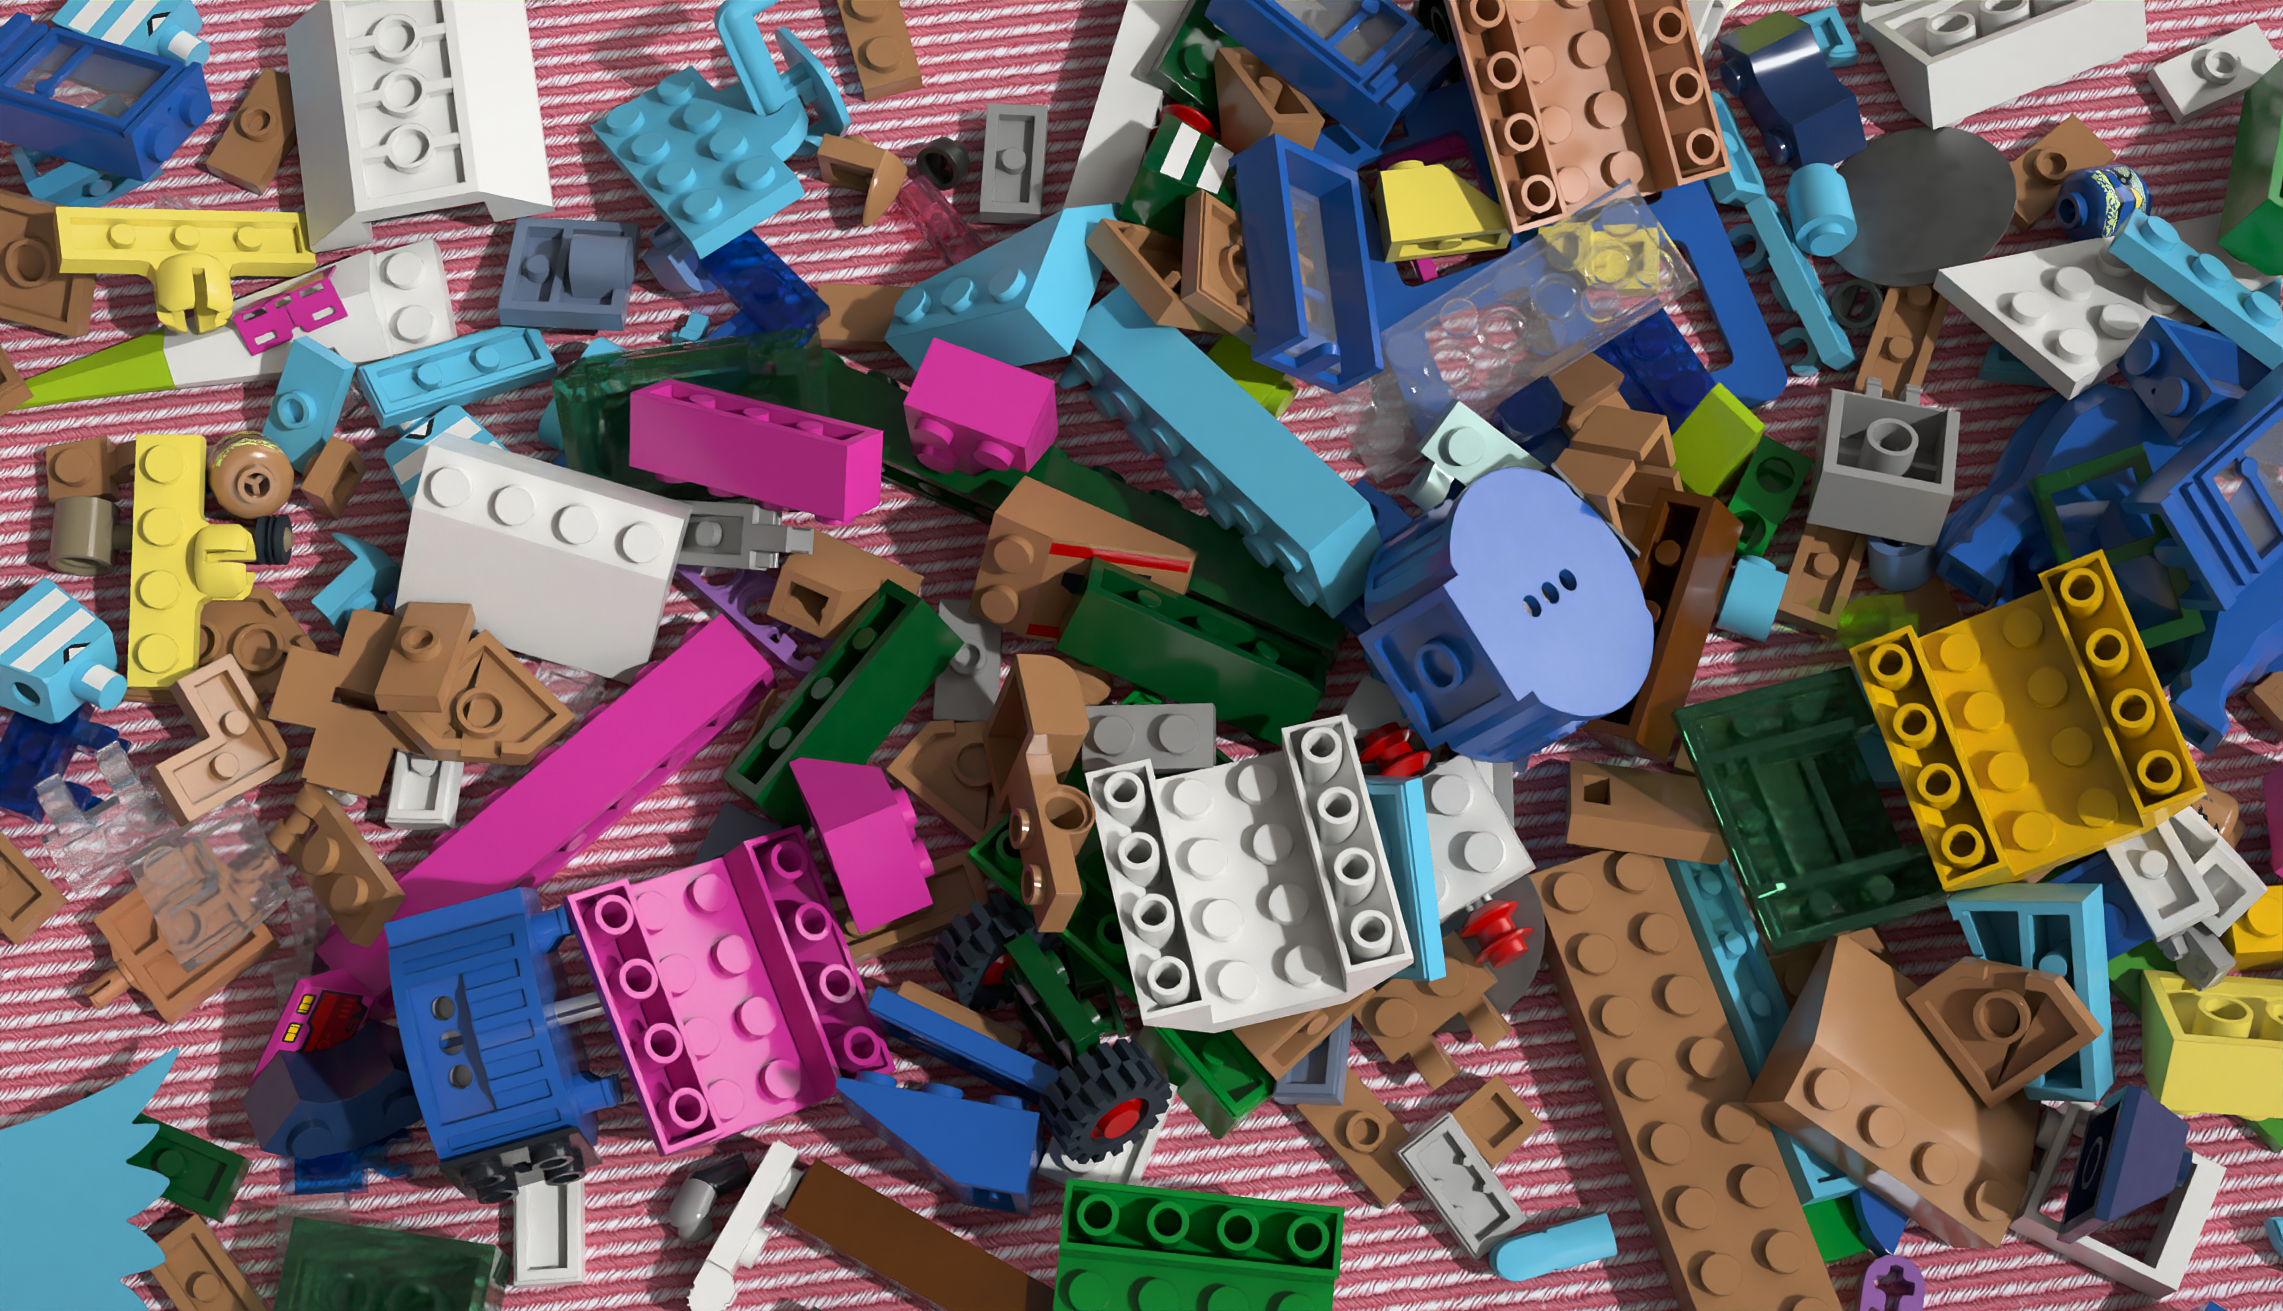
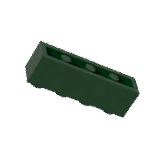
M1095 556L1091 559L1062 614L1056 650L1068 654L1071 659L1083 666L1098 667L1124 678L1141 691L1156 692L1182 704L1213 703L1216 708V719L1244 730L1246 734L1260 742H1272L1282 747L1281 728L1307 723L1325 694L1327 657Z
M887 579L721 777L773 823L779 825L782 829L800 824L805 836L812 827L789 762L802 757L866 765L870 756L895 726L904 720L910 708L935 678L944 672L950 660L965 642L922 598Z

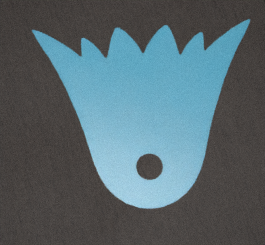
M179 1048L169 1051L130 1076L87 1098L41 1117L0 1130V1311H149L141 1298L132 1289L121 1283L120 1279L153 1269L164 1263L166 1256L151 1237L137 1226L127 1222V1219L136 1216L158 1199L169 1186L170 1180L156 1171L126 1163V1160L141 1151L159 1130L158 1124H133L132 1122L145 1108L166 1078L177 1057Z

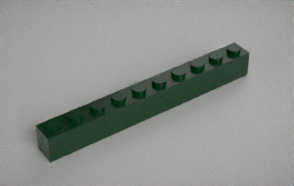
M792 343L761 399L763 402L883 431L882 480L991 526L994 512L1025 475L1198 551L1199 553L1185 596L1327 657V670L1330 672L1350 630L1335 618L1332 619L1315 602L1309 607L1302 604L1287 587L1283 579L1284 573L1274 563L1265 568L1251 555L1242 540L1245 536L1235 526L1232 525L1228 530H1225L1210 514L1203 517L1184 509L1178 499L1166 492L1152 489L1146 493L1127 485L1121 475L1107 467L1094 465L1090 469L1069 460L1068 455L1063 450L1054 445L1048 448L1028 473L1009 467L1006 471L989 468L971 476L955 469L952 473H941L925 466L912 452L903 406L908 391L901 389L897 381L882 372L869 370L865 374L846 366L842 358L828 349L815 346L808 350Z

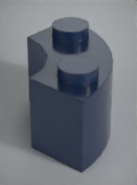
M1778 10L1718 40L1725 61L1720 64L1722 81L1732 95H1739L1746 111L1763 136L1765 149L1775 164L1780 166L1786 163L1794 171L1813 163H1825L1832 166L1868 148L1856 96L1841 84L1828 67L1818 48L1811 24Z
M371 1019L353 1037L328 1049L305 1053L279 1049L241 1099L261 1151L301 1159H314L319 1156L342 1153L366 1146L383 1139L403 1127L416 1123L423 1117L409 1073L399 1028L375 1019Z

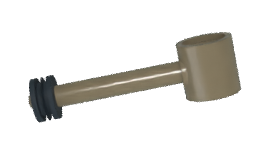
M89 496L60 498L55 502L48 564L59 572L75 576L99 577L111 574L114 571L115 556L119 554L120 550H132L133 525H120L121 510L110 501ZM275 514L271 517L270 515L258 517L256 527L242 526L252 534L259 564H269L270 561L273 565L276 562L279 565H287L289 563L292 546L294 545V534L292 533V525L288 515L280 514L278 517Z

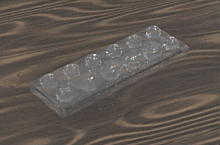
M1629 178L1574 212L1569 218L1558 222L1381 332L1380 341L1384 371L1339 394H1334L1315 385L1314 387L1376 484H1379L1424 456V454L1416 449V446L1453 397L1484 419L1541 382L1696 288L1698 279Z

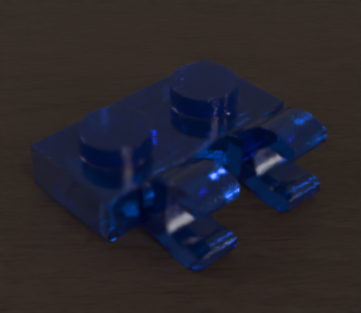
M87 701L63 721L52 724L15 711L0 742V811L41 824L50 807L80 821L94 824L105 801L99 797L92 796L93 791L90 788L62 780L76 749L107 763L121 766L132 743L119 738L120 732L99 723L90 722L95 708Z

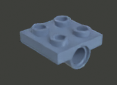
M531 217L517 218L497 307L500 324L624 331L641 244L639 223Z

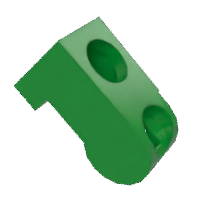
M1763 435L1728 506V509L1744 524L1734 554L1735 556L1754 555L1762 558L1778 526L1781 527L1797 498L1815 460Z

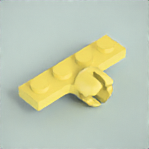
M55 207L53 227L59 273L138 274L147 277L153 284L158 319L169 330L186 335L187 333L185 309H194L198 335L216 331L230 320L232 315L231 308L234 306L230 283L231 277H298L314 271L316 266L315 253L311 251L309 244L306 213Z

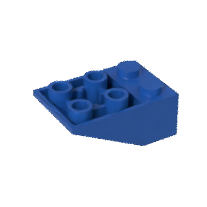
M858 1071L855 1080L837 1077L835 1087L848 1114L962 1204L1030 1217L1045 1136L1040 1113L1029 1111L1030 1103L1028 1101L1005 1095H991L989 1104L962 1099V1090L938 1083H924L922 1092L897 1088V1080L895 1078L870 1071Z

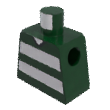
M1166 112L1118 216L1183 241L1186 198L1201 189L1239 214L1234 178L1237 171L1229 168L1228 162L1237 153Z

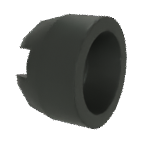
M940 137L928 143L916 159L917 171L922 180L930 187L941 191L950 190L955 187L965 176L970 164L968 151L965 146L958 140L954 141L947 137ZM948 161L951 163V171L945 170Z
M1852 279L1842 283L1835 290L1831 301V308L1835 318L1842 325L1853 329L1864 328L1877 320L1882 310L1884 299L1880 289L1874 283L1865 279ZM1864 288L1869 290L1870 294L1860 318L1856 319L1849 315L1858 298L1860 289Z

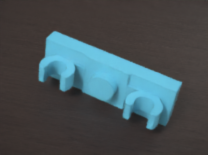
M1764 194L1747 203L1745 207L1754 225L1749 223L1739 224L1733 227L1727 236L1736 247L1743 245L1748 240H1756L1755 252L1739 262L1742 269L1749 273H1758L1770 264L1777 277L1770 281V286L1776 299L1787 313L1791 311L1798 313L1805 328L1793 327L1787 329L1777 339L1780 346L1787 350L1795 348L1800 343H1807L1808 345L1806 357L1791 366L1793 373L1800 377H1809L1816 374L1824 364L1843 373L1859 364L1860 361L1841 323L1835 318L1831 303L1806 253L1800 250L1796 244L1792 225L1784 209Z

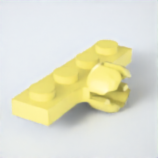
M136 434L127 687L132 690H170L168 687L175 681L198 670L200 617L204 605L212 600H243L250 595L253 588L256 572H246V564L235 563L254 562L256 560L252 534L240 524H211L205 519L204 499L207 440L202 435Z

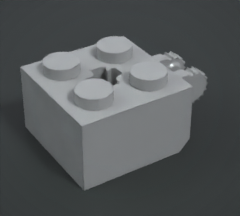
M1866 377L1862 394L1831 388L1817 434L1807 523L1935 548L1954 494L1961 412L1920 405L1921 387L1907 383L1904 390L1900 393L1898 401L1881 398L1883 391L1881 387L1882 380L1875 377Z

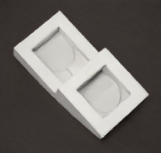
M2188 806L2168 820L2219 906L2218 913L2201 922L2220 937L2267 892L2268 888L2222 836L2191 806Z

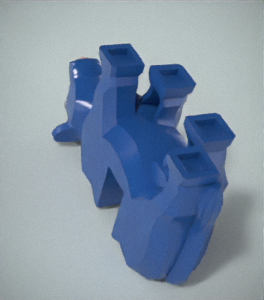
M2105 383L2094 385L2070 400L2056 392L2040 402L2014 431L1995 466L1987 489L1964 503L1945 521L1937 540L1936 554L1941 561L1935 574L1984 607H1987L1996 595L1997 601L1991 609L2043 589L2038 574L2055 568L2056 564L2026 481L2033 479L2036 474L2046 475L2141 443L2144 445L2152 472L2154 473L2188 443L2183 442L2182 445L2174 443L2136 392ZM2132 467L2051 493L2073 560L2100 549L2106 550L2154 534L2148 514H2125L2119 504L2138 487ZM2257 470L2258 477L2279 510L2283 507V496L2272 487L2264 473ZM2243 478L2227 500V503L2249 537L2269 518L2247 481ZM2154 552L2110 566L2137 631L2182 617L2165 565L2156 558ZM2283 556L2235 598L2238 602L2227 611L2199 610L2206 631L2146 649L2163 692H2170L2171 700L2168 703L2184 740L2209 756L2231 727L2224 709L2226 698L2242 686L2243 683L2257 681L2269 672L2283 671ZM2185 568L2192 587L2199 579L2192 568Z

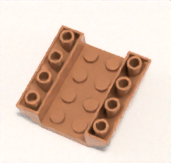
M1444 0L1509 235L1732 171L1686 0Z

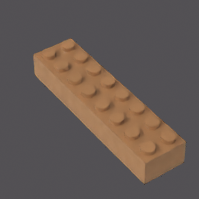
M1606 849L1530 874L1540 896L1544 911L1545 943L1543 953L1680 1311H1843L1768 1121L1743 1104L1753 1083L1663 857Z

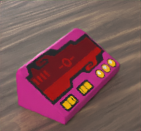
M343 968L297 980L253 1071L247 1088L250 1089L279 1049L305 1053L328 1049L353 1037L360 1031L374 1002L373 993Z

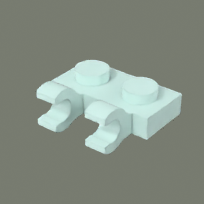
M1453 397L1416 446V449L1430 460L1411 481L1403 495L1424 511H1428L1445 499L1454 478L1467 487L1475 480L1495 470L1517 467L1540 471L1546 466Z

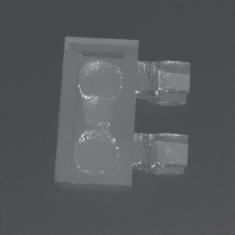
M117 740L94 752V756L99 762L97 766L116 795L90 810L82 813L58 772L34 785L39 794L37 799L56 827L54 830L41 836L43 846L77 897L195 831L192 822L180 828L151 778L140 779L133 764Z

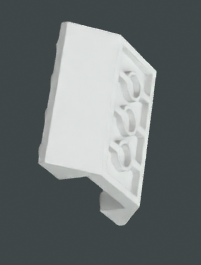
M320 0L285 31L309 244L313 253L374 243L371 221L455 206L485 202L494 222L555 212L525 0Z
M1347 714L1281 728L1283 751L1222 764L1213 768L1200 769L1156 780L1151 759L1149 758L1085 773L1090 798L1095 807V820L1143 1025L1209 1033L1226 1031L1347 1003L1414 963L1413 953Z

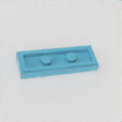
M502 325L358 367L357 380L381 429H385L438 413L452 404L462 406L555 378L557 365L537 327Z

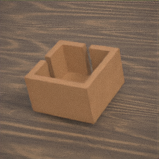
M1598 404L1582 427L1573 434L1569 449L1565 448L1554 462L1637 549L1658 487L1683 491L1679 470L1670 469L1676 462V456L1666 415Z

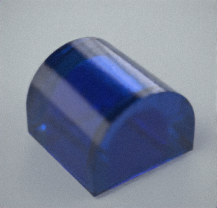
M1542 375L1497 405L1489 423L1526 452L1535 451L1548 441L1562 415L1563 401L1561 394L1548 375L1545 377Z

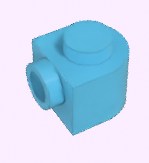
M1741 555L1732 578H1726L1715 614L1719 615L1716 627L1765 643L1789 575L1776 571V566L1764 558L1754 555Z

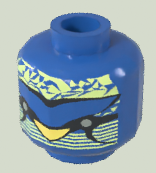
M2108 164L2081 168L2069 174L2061 185L2055 204V215L2064 233L2072 242L2107 238L2116 235L2122 222L2135 208L2150 216L2152 196L2145 181L2128 165Z

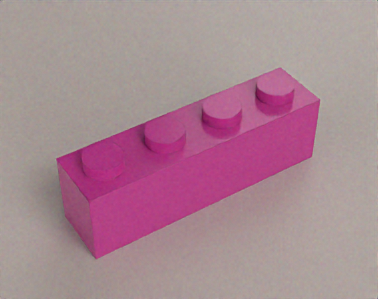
M670 378L631 392L629 466L654 472L655 478L661 482H692L707 486L708 493L715 496L737 497L742 495L760 500V505L768 510H799L814 514V519L825 525L838 526L850 524L853 522L854 517L880 506L883 431Z

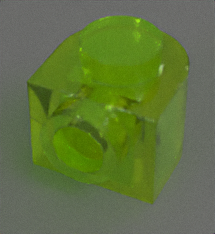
M1903 595L1864 596L1850 602L1840 614L1837 624L1839 640L1850 653L1849 649L1910 624L1919 638V611L1906 610V598Z

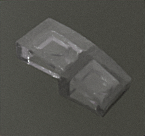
M310 887L286 893L297 956L271 962L279 1016L297 980L330 971L328 965L315 951L325 942V934L331 927L330 915Z

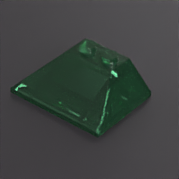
M1850 666L1673 710L1671 713L1672 720L1770 955L1948 907L1946 900L1951 897V894L1944 891L1925 842L1902 848L1860 752L1858 743L1874 726L1875 721Z

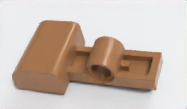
M1016 654L982 732V738L998 812L1009 813L1011 811L1009 837L1012 847L1020 849L1024 868L1021 877L1023 901L1026 905H1032L1037 932H1064L1082 896L1075 860L1092 828L1096 812L1092 801L1085 793L1075 787L1063 785L1087 735L1089 721L1078 677L1069 665L1058 658L1048 655Z

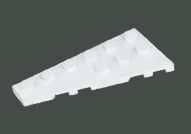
M2222 213L2169 223L2177 231L2180 240L2200 254H2210L2219 259L2229 269L2231 277L2252 292L2258 291L2282 277L2266 276L2248 263L2234 259L2225 248L2217 244ZM2115 236L2094 238L1939 269L1933 288L2068 400L2120 371L2116 364L2151 315L2195 327L2204 322L2195 313L2108 251Z

